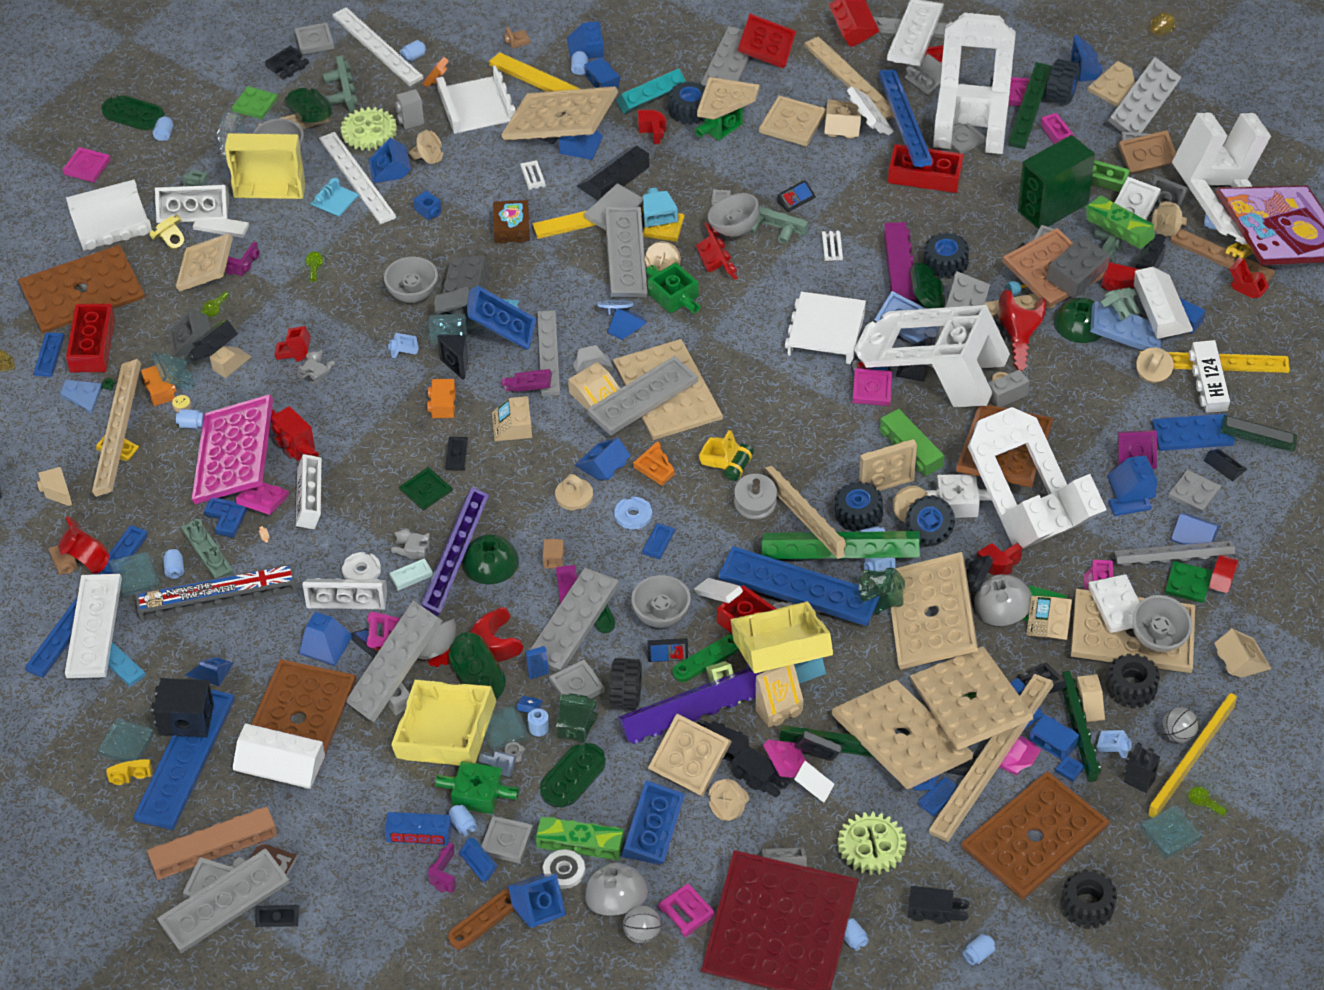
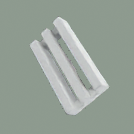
M537 160L520 164L529 190H532V188L537 189L540 186L546 187ZM533 165L536 168L540 182H537L532 169ZM525 167H528L529 172H530V175H531L532 180H533V183L530 182V179H529V176H528V173H527Z
M826 231L822 232L825 261L843 260L840 231H836V234H833V231H829V234H826ZM833 237L837 239L838 256H835ZM826 238H830L832 257H828Z

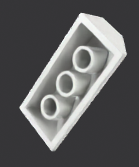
M226 185L155 188L156 223H161L175 214L180 216L181 222L228 218L229 191ZM199 214H200V215H206V216H212V217H205V218H197Z
M1154 267L1136 270L1134 286L1156 338L1191 332L1192 326L1170 275Z
M316 578L306 579L303 582L307 608L385 609L386 580Z
M245 723L237 740L233 770L311 789L325 757L323 742Z

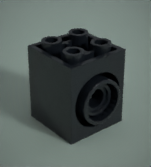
M160 678L159 686L155 687L156 700L151 705V714L154 715V726L157 727L159 735L208 737L214 709V700L209 680Z

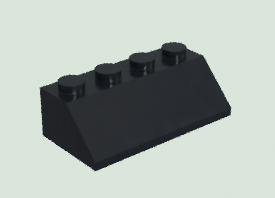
M637 145L628 148L577 184L576 187L599 201L616 184L624 187L650 167L649 153Z

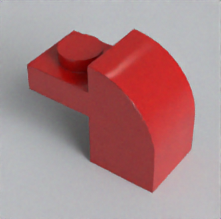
M638 110L639 133H653L654 144H661L660 138H664V132H666L665 116L656 110Z
M1238 258L1229 270L1234 279L1230 285L1234 290L1250 298H1261L1269 288L1263 272L1251 273L1244 258Z
M306 326L288 329L286 341L277 343L274 354L277 360L294 357L296 362H300L306 358L311 342V336Z
M991 543L978 551L977 557L989 555L993 559L988 571L989 574L1008 575L1012 573L1013 565L1018 564L1021 560L1022 546L1016 543L1002 552Z
M1219 555L1209 588L1229 593L1239 567V560Z

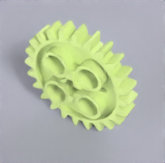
M367 107V110L361 108L360 112L354 110V115L349 113V118L345 117V122H342V139L345 140V143L349 142V146L354 145L355 149L361 147V151L365 148L370 151L372 147L377 150V146L381 147L389 138L393 139V136H396L397 126L393 115H389L388 111L383 113V109L377 111L376 107L373 110H370V107Z
M863 812V818L855 815V821L849 818L848 825L843 824L842 830L839 831L838 852L841 853V859H847V866L853 863L854 871L860 867L862 874L865 870H869L870 875H872L873 870H876L879 875L881 874V869L889 872V865L896 868V862L901 863L902 856H905L907 842L905 841L906 835L902 834L903 828H897V821L890 823V816L883 819V813L878 817H875L874 812L871 813V817H868L865 812ZM867 829L871 831L872 842L869 840V831ZM872 843L873 845H875V853L877 858H875L873 855Z

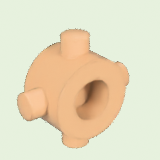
M263 526L259 527L260 530L258 532L261 540L265 541V543L269 542L268 539L270 537L267 529L263 528Z

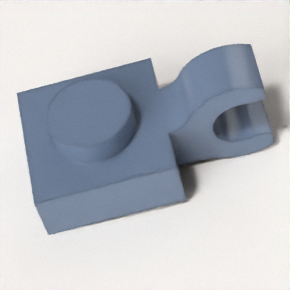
M495 751L494 755L484 752L483 754L480 753L478 762L502 768V775L510 777L513 773L517 756L501 751Z

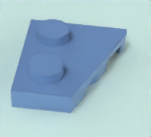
M65 380L60 394L61 397L72 401L76 406L86 409L88 413H93L102 384Z

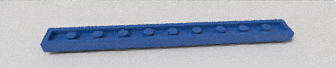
M879 70L878 77L913 165L918 167L931 166L932 158L896 70Z
M130 525L109 553L110 558L107 565L100 573L94 575L120 574L148 537L147 531ZM78 596L25 666L27 672L44 678L71 640Z

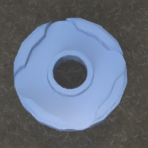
M631 497V499L627 500L625 498L614 509L615 520L624 528H642L651 521V505L643 498ZM631 510H636L639 513L636 515H630L628 512Z

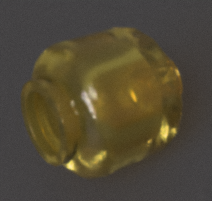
M1161 12L1151 19V32L1154 35H1167L1175 29V18L1170 13Z

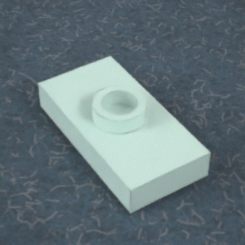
M424 558L390 572L389 577L399 591L430 578L433 571Z

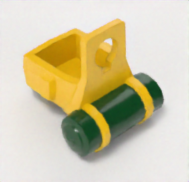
M728 431L724 438L710 437L703 446L699 459L702 465L724 469L725 477L736 482L751 460L754 450L747 444H740L739 446L734 439L732 431Z

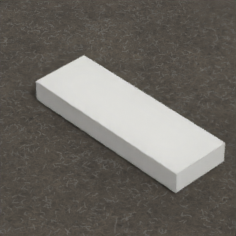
M199 214L197 218H205V217H212V216H206V215H200V214ZM230 219L196 220L193 225L194 230L223 235L229 233L231 236L240 238L244 237L249 227L248 222Z
M707 578L694 588L695 593L700 596L730 603L743 592L738 585Z

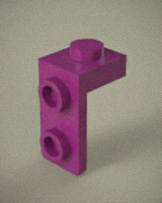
M253 241L241 260L228 256L225 272L230 275L236 274L243 277L245 272L251 269V263L254 259L257 260L260 251L258 250L257 242Z
M575 565L556 567L560 604L577 580Z
M449 843L446 848L441 850L439 859L430 866L428 871L430 884L435 886L440 892L445 893L447 891L451 894L456 889L455 877L443 871L455 854L454 844Z

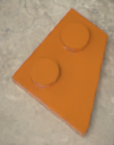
M443 56L423 82V85L427 87L431 83L435 85L437 78L442 76L447 70L445 65L449 60Z
M656 442L633 462V468L661 486L675 475V470L668 462L666 454L661 450L659 442Z

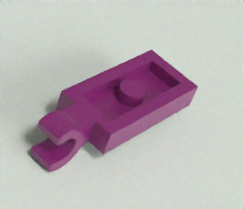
M550 369L515 373L514 378H502L501 386L505 385L504 391H513L514 389L515 392L550 388L552 372Z

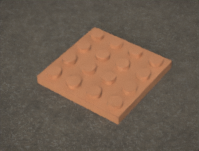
M1058 228L1003 256L1002 262L1039 299H1046L1048 307L1070 296L1046 279L1049 265L1073 244ZM1104 273L1101 274V275H1100L1094 282H1092L1091 284H1093V283L1097 282L1098 280L1102 279L1103 276H1104Z

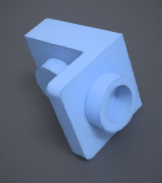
M395 333L388 345L392 358H396L399 351L417 354L419 350L416 336Z
M865 558L864 570L875 579L885 577L886 570L896 568L895 558Z
M1124 730L1101 731L1097 749L1099 752H1119L1122 758H1127L1132 744Z

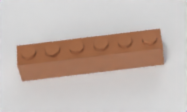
M264 807L242 816H236L229 821L217 823L207 829L196 831L188 836L176 838L166 844L157 845L147 850L155 876L159 880L195 867L200 857L214 860L276 837L277 831L268 807Z

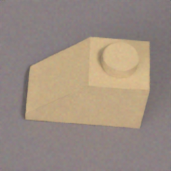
M223 346L210 356L212 370L224 378H227L251 358L249 354L240 348Z
M61 467L38 473L40 481H37L40 492L44 491L45 498L68 506L72 505Z
M1098 675L1077 677L1076 692L1077 695L1081 696V709L1086 713V722L1105 720L1103 694Z

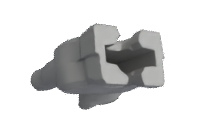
M322 350L308 352L306 354L307 361L297 371V377L302 380L309 375L312 379L309 381V384L315 387L326 378L335 365L333 360L329 361L326 366L320 363L322 360Z
M407 528L395 532L397 537L395 543L405 545L404 548L392 547V553H397L408 559H426V549H429L430 533L425 535L411 533Z

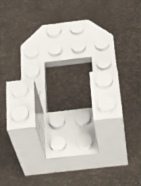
M963 13L959 16V19L946 25L941 86L935 120L934 148L951 149L954 124L969 123L972 126L988 127L985 152L1003 154L1016 32L1011 27L1009 28L1000 16ZM962 46L996 49L993 87L958 84Z
M1197 113L1172 163L1217 230L1225 236L1228 233L1236 237L1235 241L1241 244H1248L1209 185L1253 187L1248 178L1271 135L1255 113H1241L1229 136H1227L1212 113Z
M987 305L888 311L882 315L883 319L876 323L872 321L866 325L854 349L857 357L866 367L932 364L953 407L987 406L993 392L981 368L1004 367L1010 355ZM944 326L936 345L892 348L901 328Z
M1011 407L976 422L968 449L1012 546L1018 543L1022 546L1023 550L1078 527L1106 510L1090 474L1067 485L1036 417ZM1026 444L1049 495L1042 498L1038 495L1017 505L995 456Z

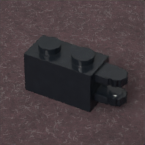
M1156 234L1153 241L1145 245L1135 268H1159L1164 259L1166 247L1164 244L1166 237L1164 235Z
M228 319L217 323L192 343L195 347L189 352V359L196 361L202 357L205 358L213 355L237 336L238 333Z
M699 719L697 724L731 741L723 759L731 763L747 745L749 746V736H746L743 732H737L728 728L725 724L715 721L709 723Z
M1138 742L1133 752L1130 751L1125 760V763L1128 764L1123 771L1125 775L1124 783L1147 793L1156 780L1160 756L1154 754V749L1152 748L1148 750L1142 748L1143 744Z
M748 745L732 760L733 775L740 780L744 779L754 790L759 789L763 793L766 791L774 797H778L781 794L780 789L773 783L783 789L789 785L788 781L779 775L771 760Z
M911 886L908 918L918 922L933 920L938 924L951 922V920L965 921L968 919L969 914L963 911V909H967L970 903L966 899L953 898L954 890Z

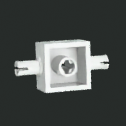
M971 474L938 475L936 490H926L929 496L935 495L947 501L954 512L955 518L978 517L979 502L992 500L987 489H979L977 487L976 475Z

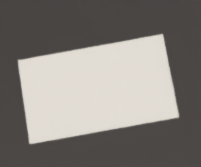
M804 761L795 777L798 783L823 803L834 786V783L806 761Z

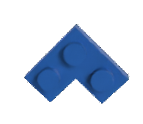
M210 498L204 512L205 516L220 519L215 528L216 534L234 538L248 507L236 504L234 501Z

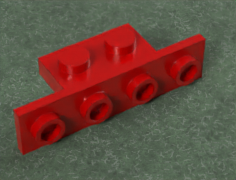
M706 222L705 227L710 236L696 245L706 270L712 272L724 265L727 273L734 280L738 279L736 274L737 268L730 262L732 258L728 251L724 249L726 245L719 238L720 233Z

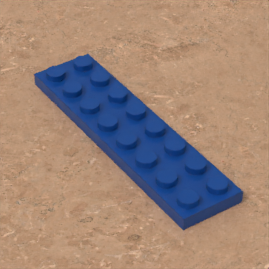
M732 546L719 573V580L741 587L744 585L748 589L795 604L809 602L814 610L865 626L869 625L881 598V592Z
M211 690L214 709L208 737L172 736L134 815L135 821L165 829H175L235 701L233 694Z

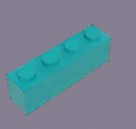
M676 69L622 93L616 101L621 111L625 114L670 94L673 86L678 85L680 82L684 83L685 79L680 69Z

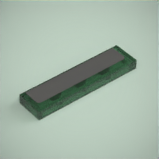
M1224 415L1222 418L1220 433L1294 452L1296 449L1297 434Z

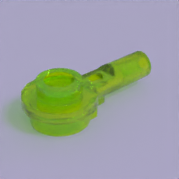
M313 251L307 255L305 261L306 265L310 267V282H317V268L323 264V257L319 252Z
M223 291L218 298L205 302L202 307V313L208 317L218 315L220 312L219 306L229 297V293Z
M1193 787L1189 791L1188 798L1193 804L1202 807L1207 806L1223 817L1226 815L1228 810L1209 798L1210 794L1205 788Z

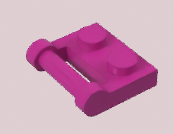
M377 612L368 613L369 636L367 637V646L371 648L382 647L401 618ZM377 623L382 624V637L377 636Z
M689 884L674 892L658 905L662 913L665 912L681 929L684 937L689 936L694 930L715 917V911ZM676 904L691 921L687 924L672 908V905Z

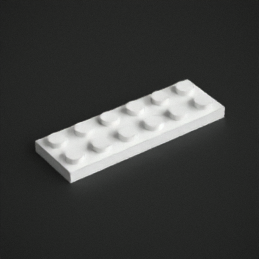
M910 0L888 52V61L910 64L912 66L921 65L943 11L942 3Z
M120 574L81 575L65 669L66 678L106 677L122 581Z

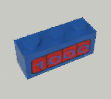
M387 813L385 826L387 842L448 845L450 843L452 831L450 815Z

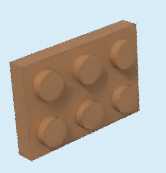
M1168 130L1118 143L1125 166L1130 170L1129 175L1173 165L1172 161L1176 151Z

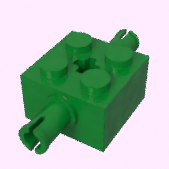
M743 107L716 119L704 118V123L695 128L696 135L702 138L707 133L718 141L722 140L743 124Z
M676 262L661 271L655 265L647 268L646 274L650 276L647 279L648 294L670 314L683 306L692 314H696L700 310V304L694 301L699 297V282Z
M461 761L457 776L450 777L437 774L435 787L453 789L451 794L452 806L464 805L469 811L493 814L499 797L517 800L519 795V787L502 785L503 776L502 768Z

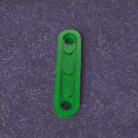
M733 634L721 638L676 664L673 668L674 679L678 682H687L707 670L706 667L718 664L739 652L740 650L734 642Z

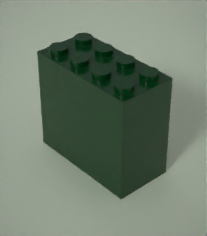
M1071 134L1024 160L1017 211L1037 229H1040L1041 225L1049 227L1088 205L1095 153Z

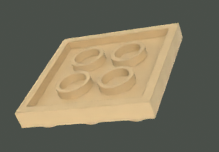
M778 96L759 127V133L807 147L825 117L826 109Z
M228 233L186 248L176 288L179 291H183L223 277L233 237Z
M915 440L904 441L860 455L859 481H862L863 484L866 482L870 483V486H876V490L879 491L914 481L917 451Z
M676 714L648 769L703 797L731 741Z

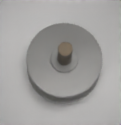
M749 474L737 482L734 492V505L740 515L748 519H762L774 511L777 489L770 478L762 474Z

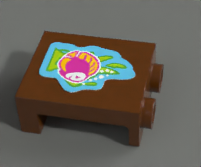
M528 200L493 202L495 243H523L530 241Z

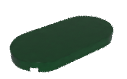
M298 88L289 92L288 97H285L287 107L303 122H319L327 119L332 114L331 104L314 88H310L311 90Z
M118 95L117 98L113 99L112 97L108 98L102 104V114L106 119L139 130H153L157 120L165 117V113L160 106L124 95Z
M915 263L910 268L915 296L928 309L944 308L945 298L941 279L939 277L936 278L934 276L935 272L926 264Z
M469 632L459 634L450 646V663L463 684L491 686L497 700L502 695L506 685L503 670L481 636Z
M585 743V745L577 744L571 747L541 781L540 794L543 801L552 807L562 808L574 804L605 769L606 758L603 750L592 743Z

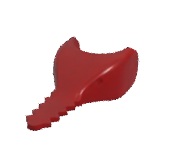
M1005 289L999 298L998 317L1013 342L1011 345L1014 348L1012 353L1015 355L1013 357L1015 360L1013 365L1017 370L1023 371L1027 367L1025 362L1028 361L1026 358L1028 353L1026 351L1029 349L1027 346L1029 338L1043 321L1046 312V299L1040 298L1036 302L1034 310H1026L1015 302L1012 292Z
M66 517L69 528L59 540L58 549L60 554L67 553L81 561L91 573H100L110 558L107 548L99 540L85 533L72 517Z
M500 607L482 616L470 631V633H475L485 640L497 662L513 658L523 651V644L520 639L495 637L499 627L506 624L510 619L509 611L505 607ZM451 649L431 658L428 664L437 668L441 664L446 666L450 663L449 652Z

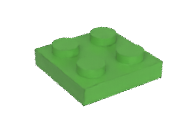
M247 86L232 106V111L263 120L278 99V94Z

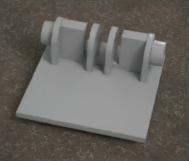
M929 54L923 58L920 66L909 65L906 68L908 74L904 78L927 95L941 83L942 64Z

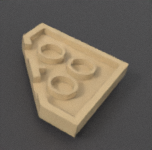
M1117 61L1088 87V91L1118 107L1135 84L1132 68Z
M709 77L697 111V117L716 119L755 102L760 85Z

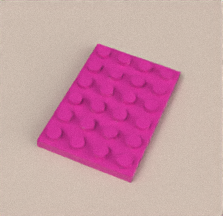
M270 394L204 413L191 499L195 504L208 501L210 498H219L262 485L273 398Z

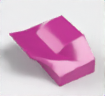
M1057 113L1041 118L1042 128L1054 144L1071 134L1073 135Z
M1093 560L1091 568L1084 574V590H1089V582L1113 577V561Z
M1019 736L999 768L1018 776L1022 769L1033 765L1042 749L1038 748L1035 743Z

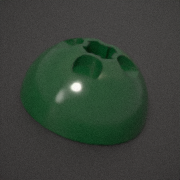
M1074 298L1065 302L1057 310L1054 317L1056 331L1063 338L1076 343H1090L1100 339L1101 335L1090 332L1092 305L1095 301L1088 298Z
M494 534L482 535L471 541L462 559V569L466 576L477 583L486 585L506 581L514 575L519 566V556L513 544L504 537Z

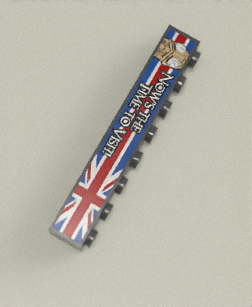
M292 564L143 591L136 593L140 620L145 622L297 593Z

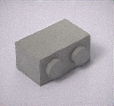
M417 90L397 94L395 106L397 112H399V115H397L399 125L402 124L404 129L424 124L422 100Z
M1017 370L989 382L988 384L993 392L989 400L994 406L1002 407L1028 396L1030 381L1020 370Z

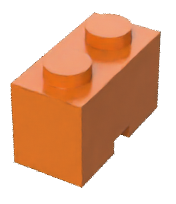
M162 364L141 370L143 382L147 391L150 392L149 396L153 406L172 401L175 398L174 393H177L174 382L170 383L171 376L169 370H165Z
M432 379V387H428V396L431 398V401H428V412H431L432 418H454L456 391L454 379Z

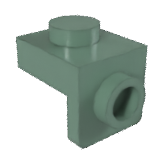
M191 170L189 175H183L182 177L184 187L204 186L208 179L207 173Z

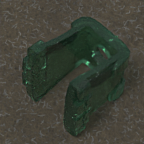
M890 567L880 571L863 570L859 581V592L862 602L881 595L873 615L880 614L881 611L891 607L903 606L905 580L895 568Z
M573 693L560 695V711L557 720L558 739L586 743L590 729L598 716V713L593 712L597 704L596 700Z

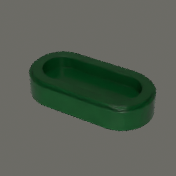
M608 604L594 623L597 631L604 634L610 633L615 629V620Z

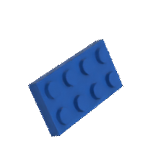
M1214 414L1152 419L1153 429L1157 431L1159 451L1234 446L1235 441L1232 430L1227 425L1228 415Z

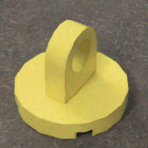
M178 214L170 216L157 225L155 232L151 230L149 235L153 240L162 237L167 246L177 249L184 242V237L177 228L182 219ZM176 235L179 237L180 242L172 244L170 237Z

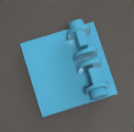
M334 177L329 180L328 185H324L319 194L315 195V199L310 204L340 217L359 194L339 186V179Z

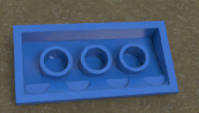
M478 285L469 290L467 301L468 317L528 350L536 318Z
M646 780L621 857L653 864H663L685 794Z

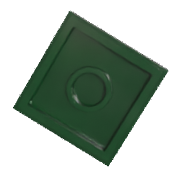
M429 467L399 486V490L423 511L453 491V488Z

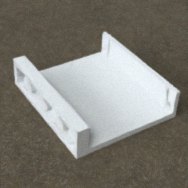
M493 66L494 76L446 86L443 77L437 78L438 92L454 134L510 122L515 114V107L511 105L510 94H506V84L502 83V74L497 71L496 66Z
M135 180L66 197L83 251L87 249L92 250L102 245H111L121 240H129L136 236H144L152 230L150 220L147 219L139 198Z
M801 292L800 298H796L795 309L797 310L792 313L791 322H793V325H789L788 335H790V338H786L785 349H788V355H791V351L795 347L846 355V364H851L856 354L854 349L859 341L866 301Z

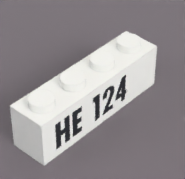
M1215 340L1193 342L1192 349L1189 350V360L1193 361L1192 372L1193 376L1197 378L1196 389L1201 394L1200 406L1204 407L1205 413L1228 411L1230 399Z
M303 454L297 468L296 526L315 529L321 515V458Z

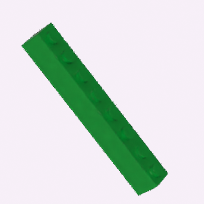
M920 531L836 532L840 537L844 538L846 543L844 557L841 558L920 557ZM812 532L763 533V556L773 559L836 558Z

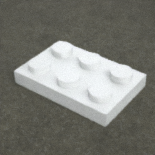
M853 86L847 90L850 95L849 99L859 107V113L867 118L866 122L872 129L876 128L881 134L884 132L887 135L894 132L868 95Z
M1128 177L1115 203L1147 220L1161 193V189Z
M1127 575L1089 582L1088 588L1109 632L1113 633L1132 629L1133 613L1140 602Z

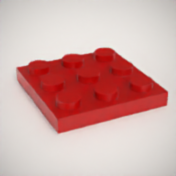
M749 14L737 51L784 69L796 31Z

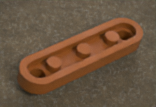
M509 889L501 891L452 928L448 934L449 944L455 949L466 948L515 910L512 903H505L507 900H511ZM459 937L463 938L462 941H456Z

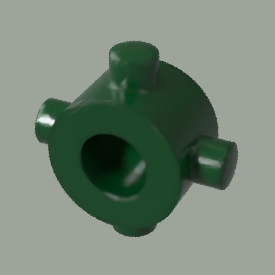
M105 378L102 381L101 389L112 391L116 380Z

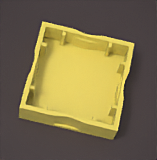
M228 133L225 151L232 176L231 184L234 198L303 199L306 183L298 135Z
M809 602L731 619L734 642L754 673L833 655L830 632L823 622L816 617V612Z
M415 680L407 700L405 714L399 722L391 744L396 758L450 765H460L461 761L476 763L496 704L492 687L470 684L451 685L436 681Z

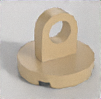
M424 130L418 134L417 146L411 149L409 154L413 160L422 157L427 163L436 164L443 157V151L441 152L440 149L442 147L441 141L434 132Z
M1163 202L1153 212L1152 224H1154L1156 234H1162L1169 238L1178 233L1181 225H1187V218L1182 217L1181 209L1176 203Z
M655 242L646 252L645 263L647 268L655 265L661 271L675 262L680 266V253L669 242Z
M1157 347L1142 351L1136 362L1139 377L1149 383L1166 381L1171 376L1174 367L1170 354L1164 349Z
M569 474L557 486L555 498L558 505L564 509L571 511L583 509L593 499V488L587 481L580 479L576 475Z
M918 486L902 488L893 500L895 515L906 523V513L910 508L909 506L916 499H920L925 495L929 496L928 493Z
M731 779L718 780L709 790V796L711 795V801H709L710 808L721 820L730 821L740 817L746 803L749 801L748 793L736 781Z

